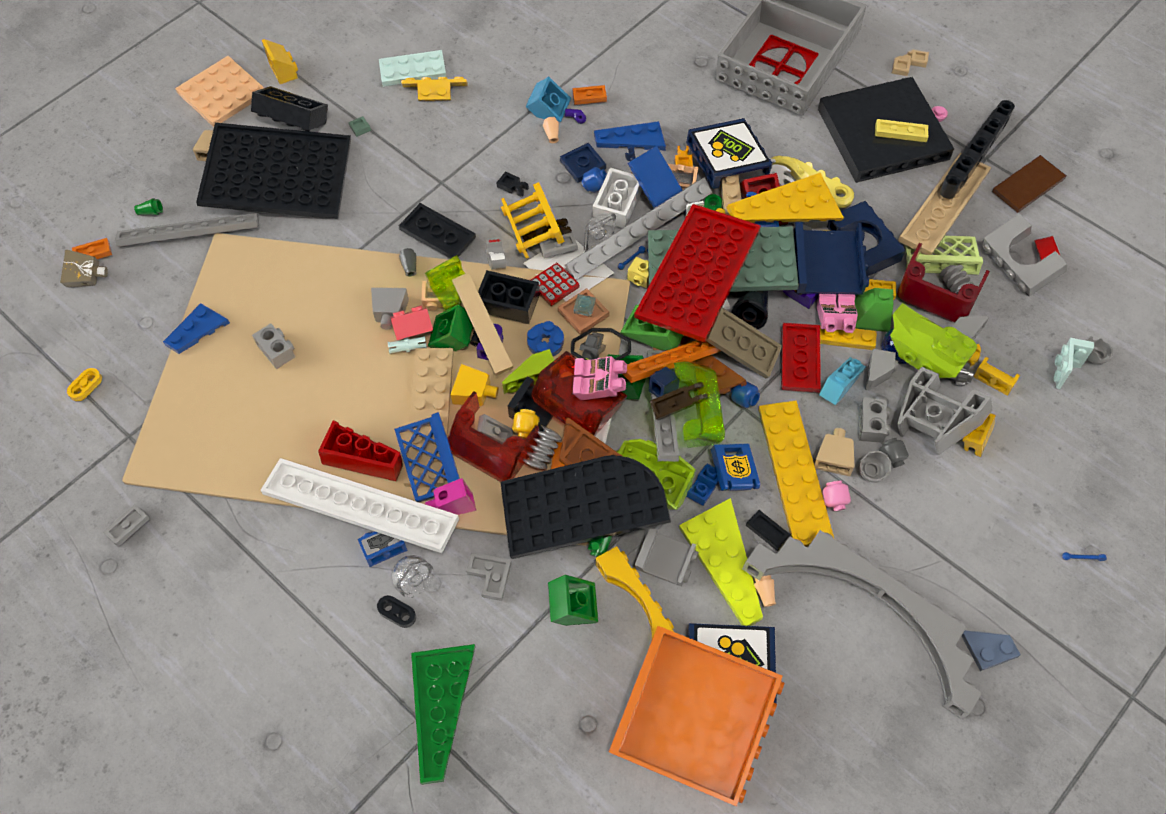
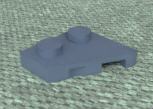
M965 630L961 636L980 672L1018 658L1021 655L1010 635Z

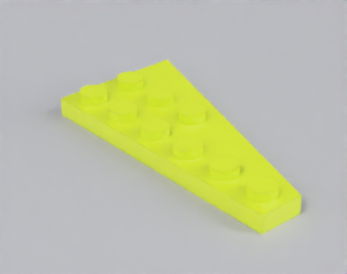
M731 498L680 524V531L690 546L692 543L696 544V551L699 552L697 557L741 625L752 626L762 620L763 614L752 575L742 569L747 556Z

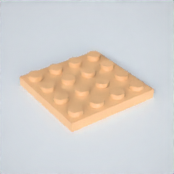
M226 56L175 89L190 106L214 127L215 122L222 123L249 106L252 101V92L264 87L232 58Z

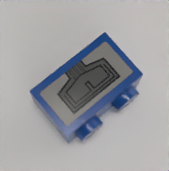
M378 532L365 533L358 539L369 567L408 551L403 540Z

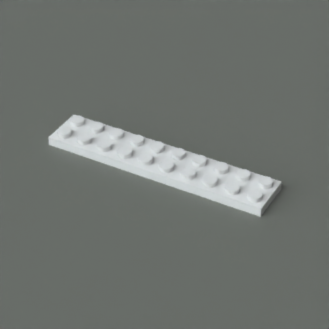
M281 458L261 489L263 495L439 553L443 552L459 521V517L456 514Z

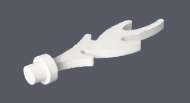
M774 164L770 174L777 173L781 186L785 185L784 180L794 182L792 178L784 174V172H791L789 168Z

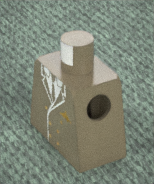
M65 250L60 283L65 287L95 286L97 277H107V267L99 266V261L95 257Z

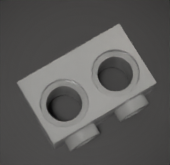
M271 323L252 335L256 345L276 369L295 358L292 351L295 349L290 340L286 341L280 328L276 329Z
M863 398L860 405V441L882 443L885 437L889 436L890 424H887V419H889L890 408L887 407V400Z

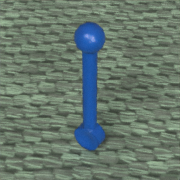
M640 246L636 253L623 263H619L618 268L623 270L625 265L640 253H645L646 248Z
M1068 552L1062 554L1064 560H1069L1070 558L1107 560L1105 554L1076 555Z

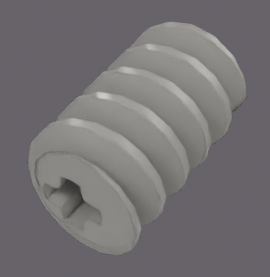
M950 265L940 273L950 291L958 294L963 285H974L973 282H969L970 277L966 276L967 272L962 271L964 268L962 265Z
M541 425L545 431L537 432L541 438H534L537 446L530 445L534 452H527L526 454L530 457V460L523 459V461L537 469H547V465L544 462H551V458L548 455L555 454L552 448H558V444L555 441H561L562 438L555 431Z

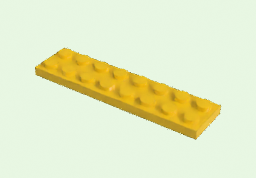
M797 400L760 405L758 410L790 536L793 539L800 540L805 547H809L820 530L824 533H829L834 538Z

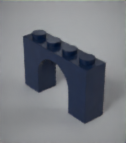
M866 201L842 210L841 213L844 217L842 221L828 220L827 228L830 231H856L858 223H861L862 230L875 237L878 245L867 250L864 256L865 261L868 263L866 276H870L902 261L905 253L903 245L897 241L892 231H889L883 220L877 216L874 209Z

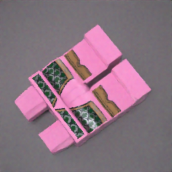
M836 294L818 295L817 311L821 329H826L827 332H834L836 330H844L846 333L854 332L858 316L854 302L855 294H838L837 301Z
M612 356L594 360L575 359L574 375L576 377H574L573 394L580 400L617 396V392L626 390V382L623 378H618V374L627 372V364L623 360H615Z

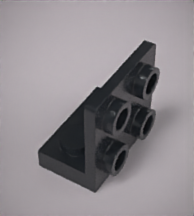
M527 376L507 405L510 418L514 419L515 413L520 412V409L535 411V415L539 417L537 431L543 432L544 429L541 425L547 427L560 407L561 402L536 390L534 379Z

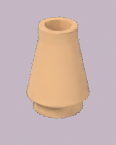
M555 117L546 118L543 128L549 142L557 143L559 141V122Z
M771 575L763 576L760 581L755 578L754 586L763 602V606L776 605L774 579L771 578Z

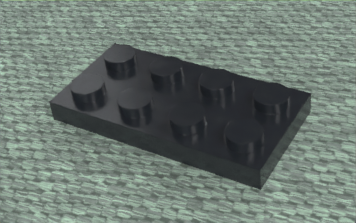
M419 203L398 225L399 230L452 260H456L476 238V234L422 203Z

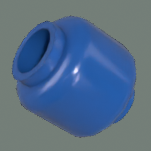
M594 167L584 173L582 185L585 190L592 193L599 191L607 176L606 171Z
M749 382L745 386L740 384L731 388L732 401L744 408L755 406L759 401L760 393L758 387Z

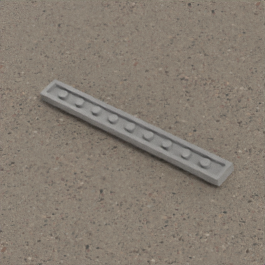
M705 177L565 264L569 274L577 280L647 235L648 231L655 230L685 211L687 204L699 202L713 193Z

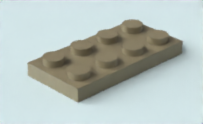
M723 307L706 339L708 343L765 379L770 377L782 345Z

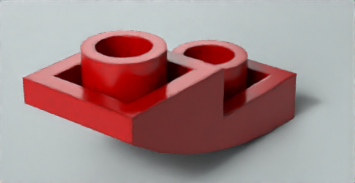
M1053 236L1034 240L1040 261L1055 251L1060 255Z

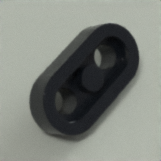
M389 595L379 599L377 610L382 617L402 628L411 627L415 623L416 613L411 606ZM387 606H392L391 610L386 611L385 608ZM406 615L409 616V619H408V620H406V621L402 620V618H403L404 616H406Z

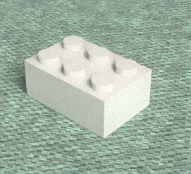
M613 168L609 169L593 204V220L621 228L628 225L643 190L634 174Z

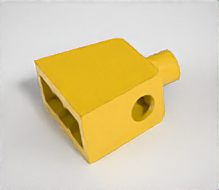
M461 364L450 394L452 404L483 406L486 396L497 398L499 387L490 385V377L487 373Z

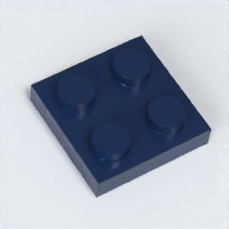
M589 142L560 156V162L577 183L583 180L584 173L594 167H598L601 170L606 169V163Z

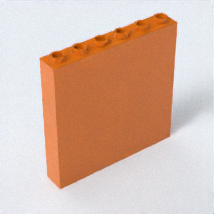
M657 626L609 753L737 807L738 802L742 804L747 791L743 789L745 781L750 782L754 768L751 767L753 759L758 760L762 749V746H759L761 737L765 738L770 726L766 724L769 715L773 717L777 703H774L776 694L781 695L785 684L781 681L783 676Z

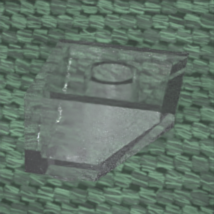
M614 213L601 214L588 221L585 228L583 252H586L614 234L616 215Z

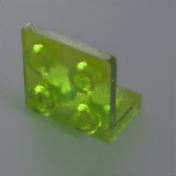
M457 255L425 272L428 285L445 310H449L462 302L452 282V279L465 274L462 269L461 260Z

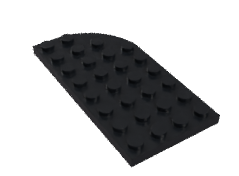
M603 456L500 482L509 553L512 559L671 522L666 493L657 476L644 464L624 456Z

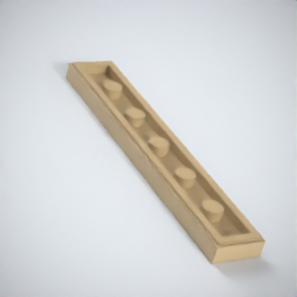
M469 272L452 279L496 376L513 369V365Z

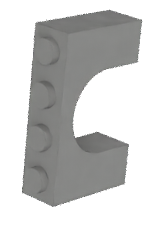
M1018 214L984 237L983 248L987 254H991L999 267H1003L1006 270L1007 276L1018 283L1017 286L1020 291L1026 292L1030 297L1067 271V263L1056 251L1033 265H1022L1014 261L1009 253L1011 248L1029 236L1032 225L1021 214Z

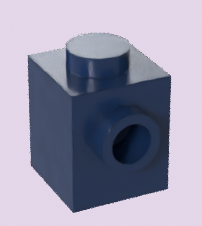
M664 367L650 376L648 391L656 397H660L679 388L680 376L668 367Z

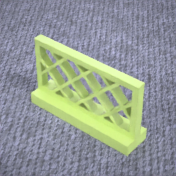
M945 236L938 245V247L940 246L945 249V252L942 253L937 248L934 251L936 255H925L920 252L916 260L924 265L925 273H941L944 268L950 265H962L964 267L962 271H966L967 274L979 275L983 264V258L979 256L976 238L971 236ZM945 242H950L954 245L950 247ZM962 243H971V246L967 247ZM904 244L907 269L913 256L911 253L915 252V249ZM958 247V248L962 249L963 252H962V253H959L958 251L955 250V248Z

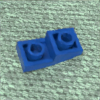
M708 463L698 474L697 480L688 490L686 497L704 506L719 483L715 467Z

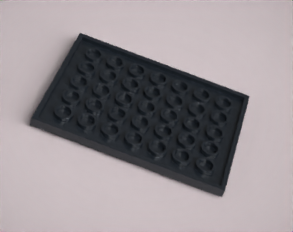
M215 122L196 200L197 206L338 219L351 135Z

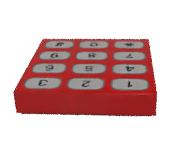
M557 262L531 279L532 281L539 282L540 296L550 306H553L580 287L579 283Z

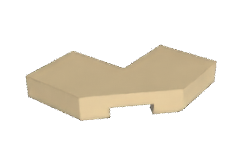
M913 49L906 55L896 57L893 63L892 74L908 76L910 65L926 68L929 52Z

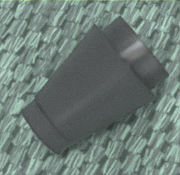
M411 248L401 250L399 259L406 276L416 275V253Z

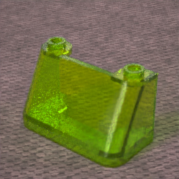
M691 362L674 363L675 374L680 382H684L688 386L703 382L704 387L694 392L695 397L705 393L708 395L707 400L696 404L698 419H691L683 426L684 441L687 448L721 443L725 438V429L716 372L712 368Z

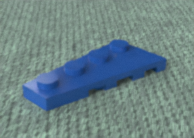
M659 121L594 130L597 148H619L624 146L628 149L644 147V150H650L657 146L660 150L666 151Z

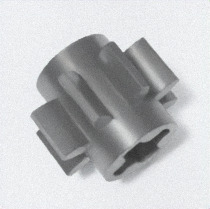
M966 363L957 377L951 379L955 380L954 383L956 385L965 386V382L971 383L974 369H971L969 363Z

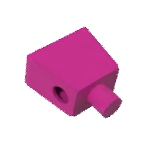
M463 478L434 489L435 499L425 502V505L456 515L477 511L473 493Z

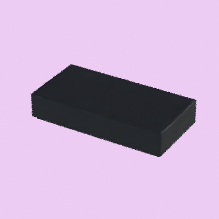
M758 510L746 523L750 530L776 551L781 548L791 535L761 510Z

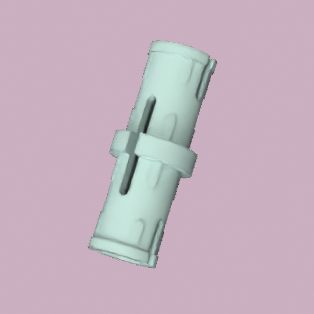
M425 336L388 342V347L396 346V348H389V353L410 352V350L416 348H427L426 343L418 344L419 342L426 341Z

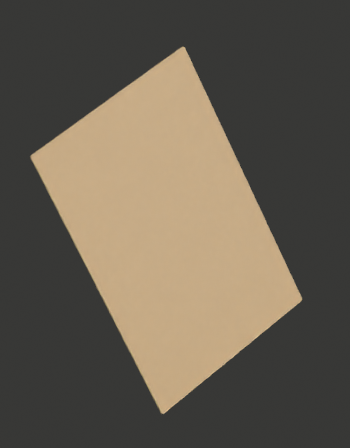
M216 233L182 322L202 303L227 318L230 324L225 327L223 325L215 329V333L210 336L208 334L199 339L197 344L180 354L173 350L170 351L122 481L127 485L303 508L263 495L261 492L263 485L281 458L415 501L412 488L404 486L405 464L402 454L403 467L397 481L323 465L318 453L333 420L339 422V425L345 428L353 429L359 435L364 434L370 437V440L376 443L380 442L401 453L394 429L409 424L415 349L410 350V352L389 353V348H396V346L388 347V342L404 339H396L393 326L391 329L385 330L380 327L381 322L375 321L371 288H406L409 297L405 313H407L416 306L422 305L423 308L421 301L422 281L427 282L428 288H438V282H444L446 288H455L452 279L469 272L478 291L486 270L531 280L537 276L536 274H540L544 270L509 266L503 269L491 270L489 264L416 256V275L406 276L399 259L400 254ZM583 275L582 277H597V276ZM606 278L589 289L609 311V317L592 328H612L619 333L621 332L624 325L630 288L629 280ZM539 296L529 324L489 315L492 323L499 324L503 329L502 344L513 365L511 370L496 376L489 360L478 358L477 347L470 343L467 347L454 351L451 391L461 364L487 373L490 377V385L499 387L497 398L486 396L483 406L452 404L450 398L448 441L459 477L464 479L472 491L477 510L458 515L459 521L455 529L507 535L500 482L551 469L553 455H548L551 458V462H544L547 465V469H537L523 461V459L530 460L526 453L534 452L530 445L537 446L534 438H541L538 433L529 436V439L519 438L518 434L513 431L511 447L506 448L482 445L483 437L477 434L479 416L483 414L512 428L513 419L509 417L507 405L516 392L504 394L502 381L533 354L527 345V332L532 327L546 321H551L563 331L564 344L561 352L553 356L555 363L563 361L564 365L574 363L575 359H578L571 354V341L580 334L558 312V306L566 302L564 299L550 306ZM429 297V298H455V297ZM460 299V306L464 308V305ZM437 308L434 311L428 310L432 328L436 315L446 311L445 308ZM270 323L276 329L280 328L285 336L283 338L286 341L290 340L295 348L292 350L295 358L278 369L272 365L259 349L252 336ZM472 329V331H471L470 340H471V338H472L474 329ZM432 331L407 338L413 339L425 336L426 341L419 342L418 344L426 343L427 348H430L428 343ZM597 332L604 334L602 344L606 345L605 351L599 354V358H606L608 354L619 355L621 338L612 332ZM588 335L575 342L574 351L581 356L583 351L579 350L580 344L586 341ZM543 338L542 342H549V338ZM556 377L551 381L537 383L535 388L561 402L547 428L561 436L562 440L555 442H562L566 419L572 418L577 397L573 394V384L561 387L560 381ZM408 431L400 433L401 438L407 441ZM419 487L417 490L418 495L427 494L430 487ZM434 497V498H431V499H428V500L421 501V502H419V503L425 504L426 501L435 499V497ZM584 542L576 545L586 546L589 542Z

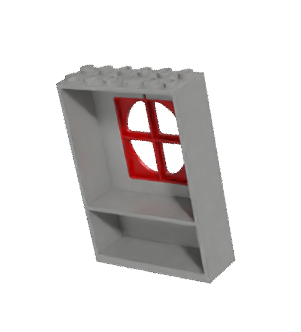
M758 0L718 54L715 79L795 113L804 115L861 30L867 5L855 0ZM774 48L788 49L780 62L762 54ZM794 53H799L804 58L806 63V70L804 72L786 65ZM760 61L775 67V70L770 74L755 68V64ZM781 71H785L800 79L792 83L777 76Z

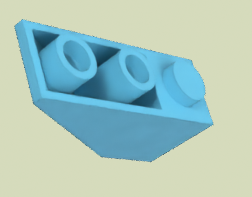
M850 357L827 378L819 395L836 405L856 382L866 366L859 360Z

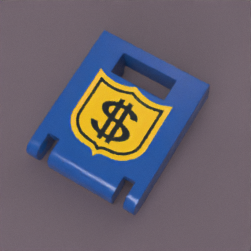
M749 444L713 445L710 450L722 491H726L728 487L729 491L760 488V481ZM725 452H737L736 455L725 454Z

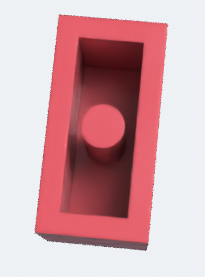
M422 305L411 308L412 311L404 313V310L393 313L394 316L390 317L397 340L433 330L426 307L422 308Z

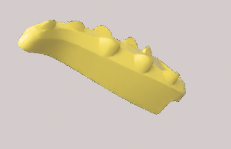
M774 156L771 158L776 160L772 165L778 164L791 170L789 173L796 181L821 173L839 208L848 207L853 202L854 192L852 188L841 183L838 177L831 179L826 176L823 170L816 171L813 169L812 163H804L796 158L787 156ZM843 193L845 196L839 197L836 194Z

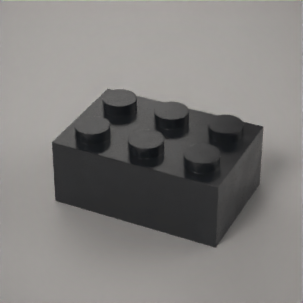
M486 270L478 293L489 315L529 324L540 296L539 282Z

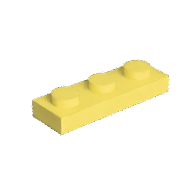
M877 119L875 136L927 142L928 125Z

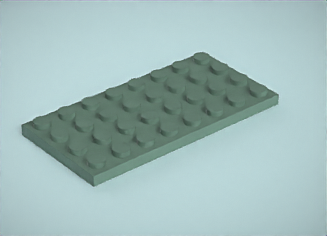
M793 226L760 228V232L730 291L798 290ZM679 230L648 231L649 285Z

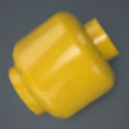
M520 409V412L515 413L512 430L518 434L519 438L529 439V436L537 434L539 417L535 415V411Z

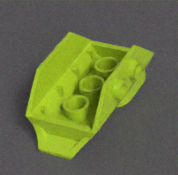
M904 303L892 315L894 330L890 336L901 359L918 370L924 367L938 373L939 378H956L977 350L975 341L956 328L949 326L942 328Z
M642 439L625 440L616 452L648 467L657 476L665 490L668 508L678 510L683 504L688 490L691 488L696 469L681 456H679V461H658L657 447L653 441Z

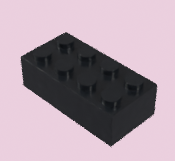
M272 86L252 92L251 112L257 113L260 117H269L276 122L282 121L288 126L300 127L303 131H311V129L319 128V126L326 124L328 104Z

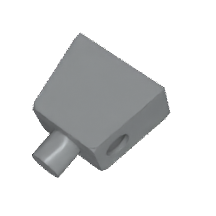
M371 288L375 321L381 322L380 327L382 329L389 330L392 327L390 317L394 316L393 313L402 310L405 313L409 301L407 289Z

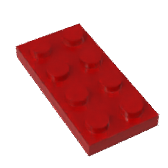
M782 324L781 390L820 393V325Z

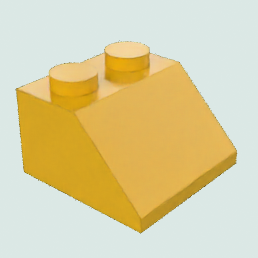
M266 39L261 40L269 65L279 84L297 79L296 71H298V67L295 61L292 62L293 58L290 51L286 52L283 45Z

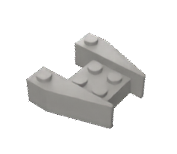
M921 367L910 382L897 424L900 436L902 437L910 427H913L936 438V453L940 455L983 424L992 411V401L990 396L974 389L963 404L937 392L941 387L939 374Z

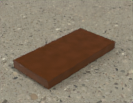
M1040 155L995 186L992 192L1018 213L1065 180L1067 175Z

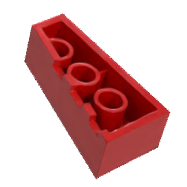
M335 420L332 421L318 450L323 465L397 481L403 467L399 451L380 442L376 443L364 434L359 435L353 429L339 425V422Z

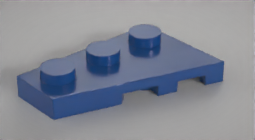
M200 303L163 343L171 350L180 354L197 344L199 339L208 334L210 336L215 333V329L222 325L225 327L230 322L227 318Z

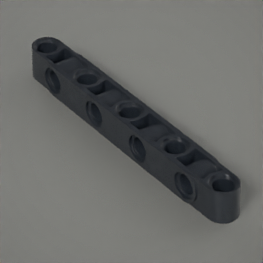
M1002 100L989 115L950 169L940 190L942 197L946 199L954 198L965 185L1008 123L1015 108L1013 102Z

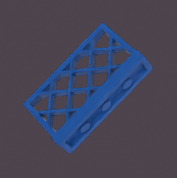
M439 412L431 414L432 417L394 429L416 502L434 498V492L432 491L437 488L435 485L440 477L446 479L448 483L460 479ZM430 424L431 431L428 436L419 432L422 426ZM410 431L414 434L410 441L407 442L401 438L400 433ZM417 435L426 439L421 448L412 444ZM429 441L437 445L433 454L424 450ZM410 447L419 451L414 460L406 455ZM422 453L431 457L427 466L418 463ZM434 459L442 462L439 472L430 468ZM415 465L424 469L420 478L412 475ZM428 471L437 475L432 485L423 481ZM421 483L430 487L427 494L418 495L417 490Z

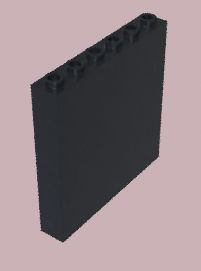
M913 76L820 98L818 111L855 183L951 159L954 147ZM881 119L928 125L927 142L875 136L876 121Z

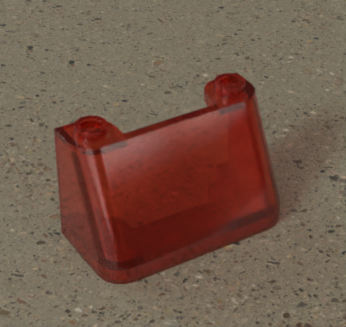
M565 351L540 372L532 390V398L538 405L563 424H566V419L570 418L589 433L596 436L625 402L627 395L619 391L615 397L608 396L587 400L577 398L573 394L574 377H576L574 375L576 358L568 351Z

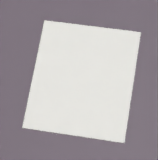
M576 241L578 250L545 259L540 252L523 264L529 269L546 270L557 262L567 271L565 264L586 252L587 249ZM600 264L584 274L597 277L581 276L576 280L580 287L563 299L568 301L586 288L588 290L614 274V272L605 264Z

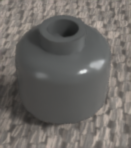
M892 438L881 443L882 446L879 448V451L888 455L893 468L905 464L904 460L908 458L909 454L902 440Z

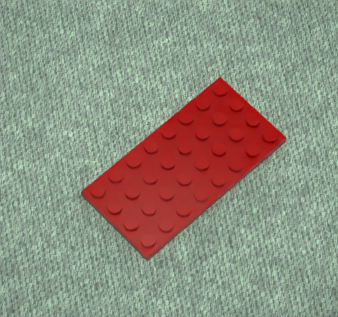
M692 204L636 309L634 317L705 342L760 232L761 225Z

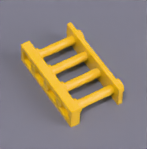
M539 182L533 184L535 189L533 195L510 205H507L505 198L501 199L504 205L501 206L504 216L508 215L518 240L516 247L519 253L524 254L526 259L529 258L526 249L545 240L556 238L558 244L565 242ZM534 201H540L536 208L515 217L511 214L512 211ZM545 213L546 216L542 220L519 230L517 229V223L537 214ZM543 226H551L548 232L528 241H522L521 236Z

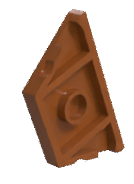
M712 355L687 363L681 376L683 382L688 386L703 382L704 387L696 392L699 394L706 393L708 395L707 400L715 398L719 394L728 393L730 388L737 385H747L746 379Z
M570 418L566 419L559 461L563 464L570 465L609 455L622 456Z

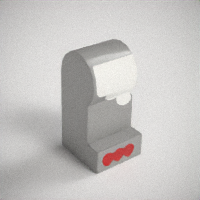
M501 238L485 240L486 257L491 270L506 268V257Z

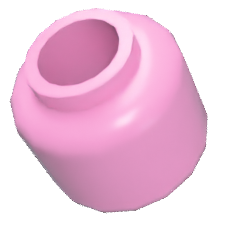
M842 481L829 482L822 490L826 507L833 508L834 511L846 509L845 505L851 502L848 485L843 484Z

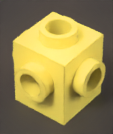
M635 257L628 268L627 280L637 286L647 288L649 285V261Z

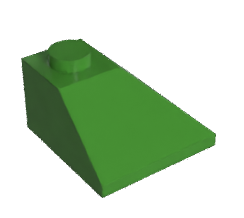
M873 288L864 292L863 295H856L854 302L858 316L855 328L889 332L894 305L893 289Z

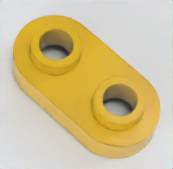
M95 368L84 370L68 386V396L73 401L84 400L101 383L102 375Z

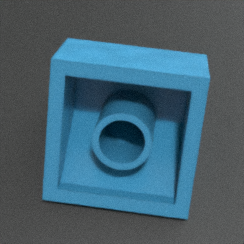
M548 76L536 83L526 108L537 118L555 117L558 122H561L571 97Z

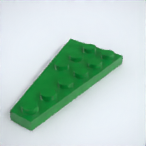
M475 644L411 653L421 785L444 782L476 648Z

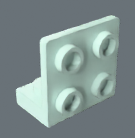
M1070 338L1067 344L1062 346L1060 355L1057 354L1055 358L1057 370L1053 380L1056 381V389L1062 387L1073 368L1082 367L1094 349V342Z

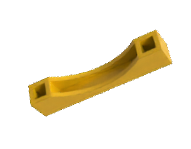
M616 546L596 558V567L605 581L627 591L642 606L650 623L652 639L657 626L673 631L674 626L669 618H664L661 613L662 608L660 604L652 600L648 586L646 584L642 585L639 580V573L634 567H630L628 564L629 559L624 551L620 552Z

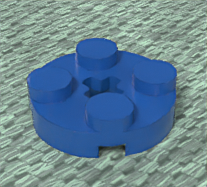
M546 321L537 324L527 332V345L533 354L550 349L552 356L561 352L564 344V334L553 322ZM543 338H549L547 343L546 341L542 342Z

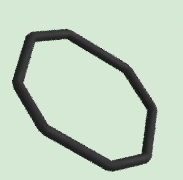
M591 328L571 341V354L577 358L587 360L574 351L575 342L591 332H612L628 342V351L615 358V360H621L631 353V340L612 328Z

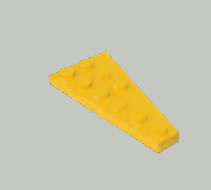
M821 173L733 202L726 207L730 216L752 223L756 221H842L844 219Z

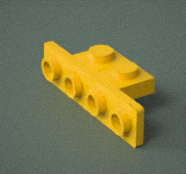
M424 77L422 80H415V78L401 80L403 87H418V101L451 100V86H468V82L464 77H454V79L438 77L436 80Z

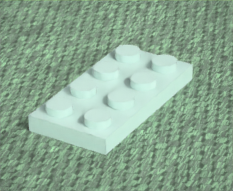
M442 50L379 59L383 87L401 84V80L406 78L422 80L424 77H429L432 80L438 79V77H446Z

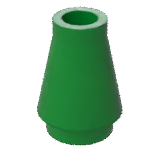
M152 198L139 205H135L134 210L137 215H159V213L163 212V206L159 199Z

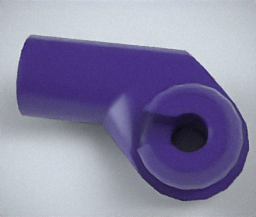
M565 109V117H573L580 124L586 121V115L582 110Z

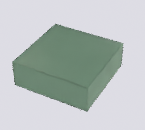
M364 116L348 122L356 137L371 131V127Z

